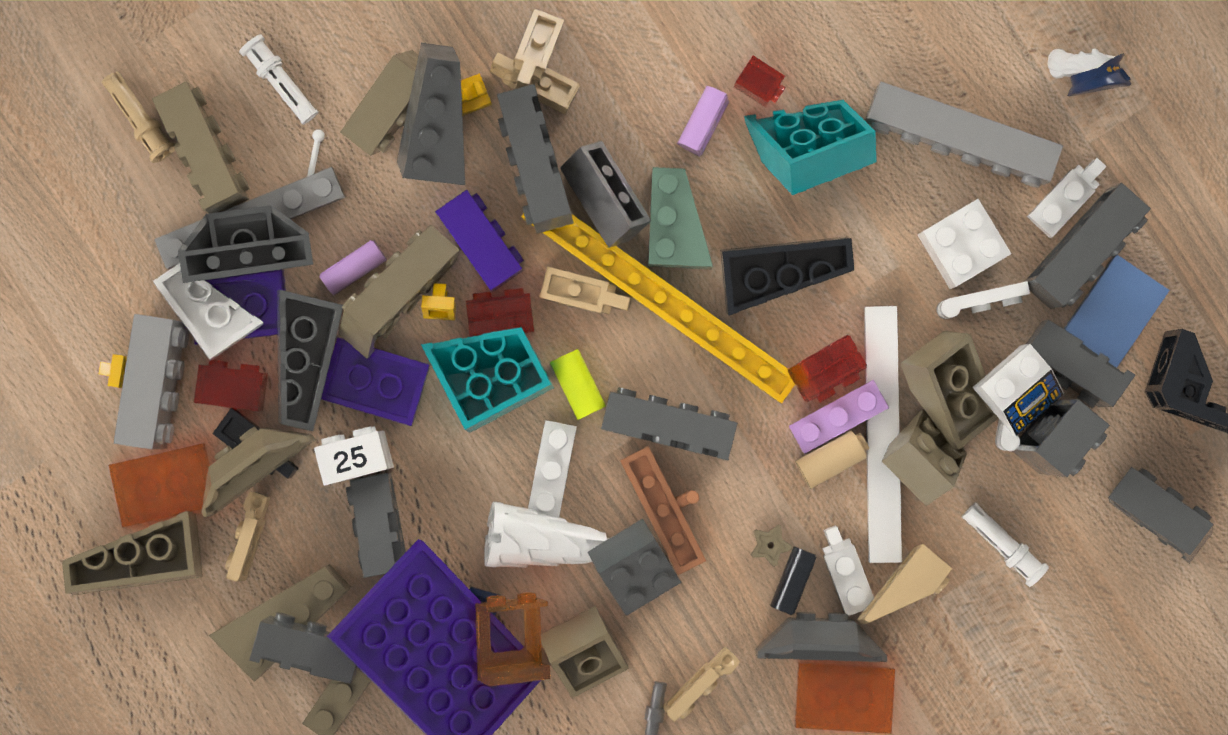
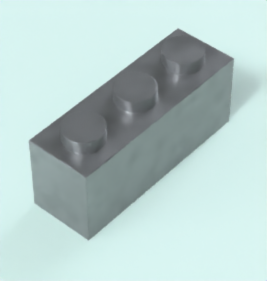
M602 141L580 147L560 167L608 248L630 241L651 222Z

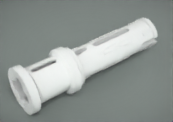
M261 34L255 36L240 49V54L248 57L256 67V74L259 77H262V79L267 78L281 98L299 118L302 125L308 123L319 112L281 67L283 64L281 62L282 59L279 56L273 55L264 43L265 38Z
M976 502L962 515L963 519L1005 558V565L1009 568L1013 567L1026 579L1025 584L1028 587L1033 586L1049 569L1046 563L1041 564L1028 551L1029 547L1026 544H1019Z

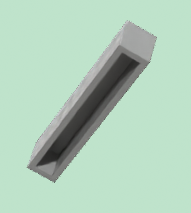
M884 82L878 84L865 119L878 133L888 135L889 131L901 135L900 139L906 143L919 145V142L931 145L930 150L935 153L949 156L951 152L962 156L961 161L972 166H979L980 163L992 167L991 172L997 175L1009 177L1010 174L1022 177V183L1039 188L1040 184L1046 185L1051 182L1063 148L1061 144Z

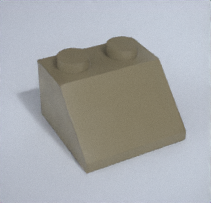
M596 606L539 635L551 666L572 698L629 669Z

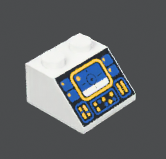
M1031 344L1019 346L973 386V389L1014 436L1022 432L1064 395L1051 367Z

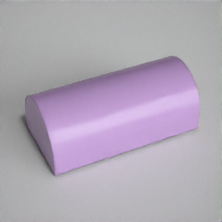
M706 86L677 142L679 146L699 157L700 155L702 156L729 104L726 93Z
M370 240L322 272L319 277L334 296L387 261L375 240Z

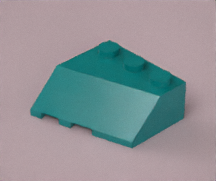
M844 100L807 105L804 107L803 112L786 114L784 109L773 111V117L756 119L755 114L744 116L746 126L761 162L791 195L804 192L807 189L832 181L835 178L877 162L876 131Z
M522 327L467 338H455L444 342L421 344L464 429L469 433L554 389L549 376Z

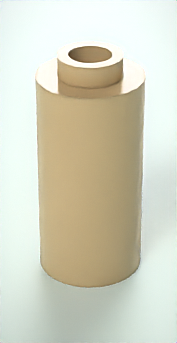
M850 430L796 460L795 463L805 482L812 489L866 459L865 451L869 450V446L860 432L855 435Z

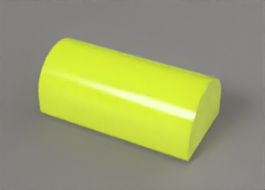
M579 349L550 362L577 420L606 407Z

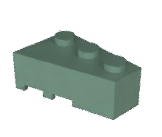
M653 167L648 267L712 269L713 264L686 170L683 168Z

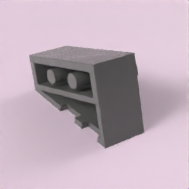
M1050 320L1042 321L1026 343L1031 344L1051 367L1061 388L1067 390L1070 387L1079 394L1077 399L1092 409L1095 406L1114 407L1136 376L1129 370L1123 373L1108 362L1110 358L1102 353L1096 354L1083 345L1082 340Z
M1131 467L1108 497L1109 503L1139 526L1145 527L1159 537L1158 540L1167 546L1169 544L1183 554L1181 558L1190 564L1213 533L1214 524L1210 522L1212 517L1198 506L1191 509L1182 502L1184 497L1171 487H1168L1166 490L1155 483L1157 478L1147 470L1141 468L1137 471Z
M391 472L350 480V486L346 487L348 503L354 507L355 518L352 519V526L355 537H358V558L363 571V578L386 574L406 553Z
M276 612L275 616H269L260 621L249 661L259 663L260 659L279 663L280 668L287 670L293 667L322 678L349 684L354 681L358 667L327 637L330 632L326 631V625L308 621L307 625L294 622V616Z

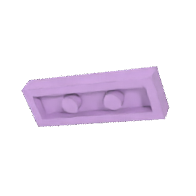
M872 380L789 425V428L801 450L806 454L889 409V406L875 381Z

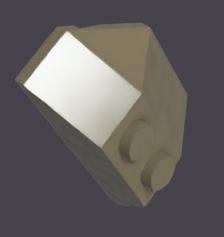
M256 427L251 428L239 437L242 443L233 449L228 446L214 456L216 462L208 467L201 513L205 518L214 516L316 439L311 434L273 428H261L259 430Z

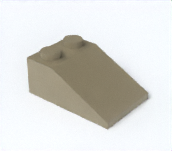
M943 331L900 363L911 392L954 450L962 448L998 419L997 415L973 389V386L986 375L971 334Z

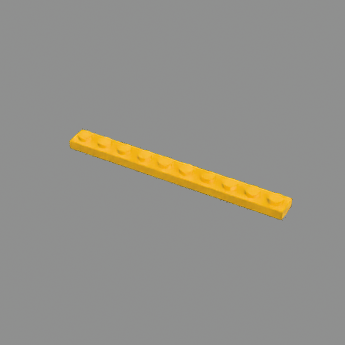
M523 213V215L521 216V218L526 221L525 216H524V213ZM573 214V224L542 232L780 404L783 403L800 379L795 373L619 247L613 246L608 248L598 232Z

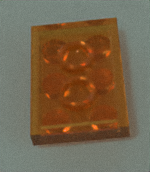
M205 443L108 465L122 527L175 516L185 511L192 512L202 509L207 472L210 466Z
M798 662L794 727L892 734L895 669Z

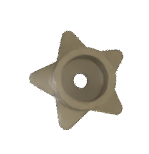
M777 525L769 532L754 530L757 545L751 556L765 557L773 567L777 566L780 554L792 549V546L782 539L781 526ZM769 542L774 544L773 548H768Z

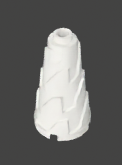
M492 502L487 527H489L488 535L485 536L484 564L486 567L493 568L586 564L592 562L587 552L610 538L606 537L605 532L569 523L563 518L538 514L531 509L511 506L501 502Z

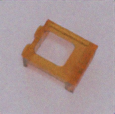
M525 592L518 593L517 599L506 600V596L487 597V602L475 603L478 681L488 686L551 679L550 666L542 663L540 607L548 606V601L538 598L536 593ZM524 609V647L520 650L492 652L490 612Z

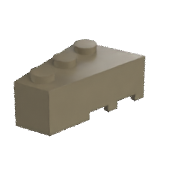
M413 50L393 55L340 131L370 156L380 151L386 152L395 140L393 136L399 127L402 128L404 126L419 56Z

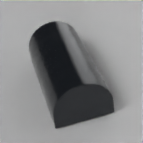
M793 546L771 601V607L789 615L795 614L817 559L816 554Z

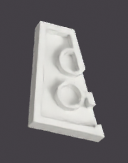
M180 263L153 281L210 361L264 324L263 321L248 313L239 304L224 296L205 280L183 283Z

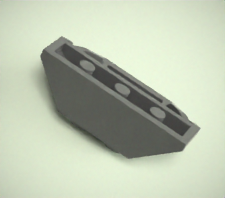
M272 205L206 214L178 250L183 283L313 265L309 232Z
M796 612V618L788 617L756 648V656L759 659L887 662V655L853 619H848V614L829 613L828 618H816V613Z

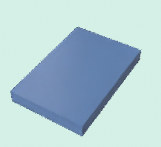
M1116 255L1110 260L1064 330L1082 340L1083 345L1096 354L1102 353L1110 358L1108 362L1117 368L1170 290L1119 255Z

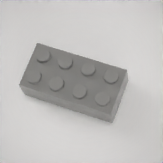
M134 314L113 444L153 450L166 449L167 443L172 442L174 424H170L172 411H177L179 404V393L175 392L177 380H181L184 373V361H180L182 348H186L189 341V331L185 329L186 327L181 321Z

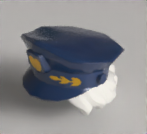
M1094 48L1091 53L1080 51L1079 54H1071L1063 49H1054L1049 54L1048 68L1051 75L1056 79L1063 78L1064 76L1071 79L1072 87L1067 95L1069 97L1131 85V78L1123 68H1120L1119 64L1124 53L1115 57L1105 55Z

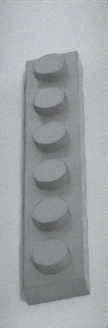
M330 167L224 211L272 205L292 220L345 198L334 168ZM200 221L154 239L166 269H171L180 263L178 250Z

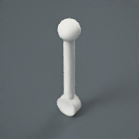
M320 129L315 130L312 134L314 145L307 177L315 172L320 142L325 138L324 132Z

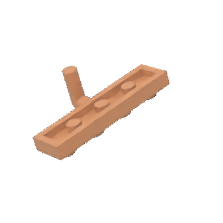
M649 446L621 459L620 462L677 575L706 562L681 511V508L697 503L699 501V494L695 490H688L674 497Z

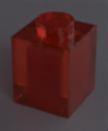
M753 55L735 82L734 88L766 108L770 100L776 103L786 87L781 83L785 75Z

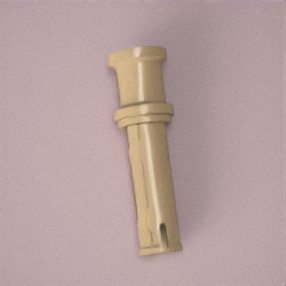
M116 71L106 76L102 80L103 86L111 94L120 110L134 128L135 139L141 141L150 153L149 159L151 162L157 163L170 156L175 151L174 143H169L160 130L161 124L159 121L151 119L139 100L125 83L120 72Z

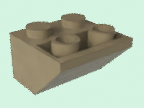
M922 409L889 444L882 462L927 506L955 486L967 452L963 447L959 450H954L927 412Z

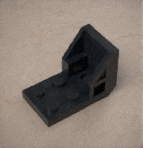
M1185 329L1165 331L1145 389L1152 408L1228 434L1227 407L1213 402L1206 404L1213 379L1195 333Z

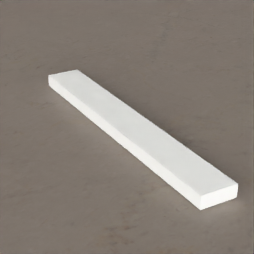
M897 306L864 307L865 384L874 380L889 406V409L866 420V442L869 446V450L866 451L868 562L898 563L902 562L900 479L882 462L889 444L899 434Z

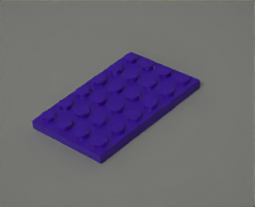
M419 539L327 635L425 735H493L548 673L424 541Z

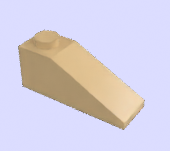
M924 544L914 546L857 621L860 624L870 623L923 599L934 592L939 594L949 583L950 579L947 575L951 572L952 568Z

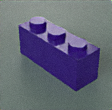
M465 190L435 212L490 291L494 292L523 271L519 264L524 259L514 245L510 248L505 245L501 238L506 234L496 219L489 222L483 211L488 208L477 193L471 196L468 190Z

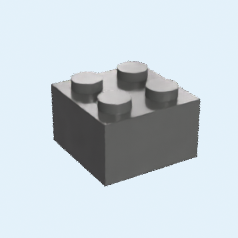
M643 519L587 552L600 577L626 616L682 583Z

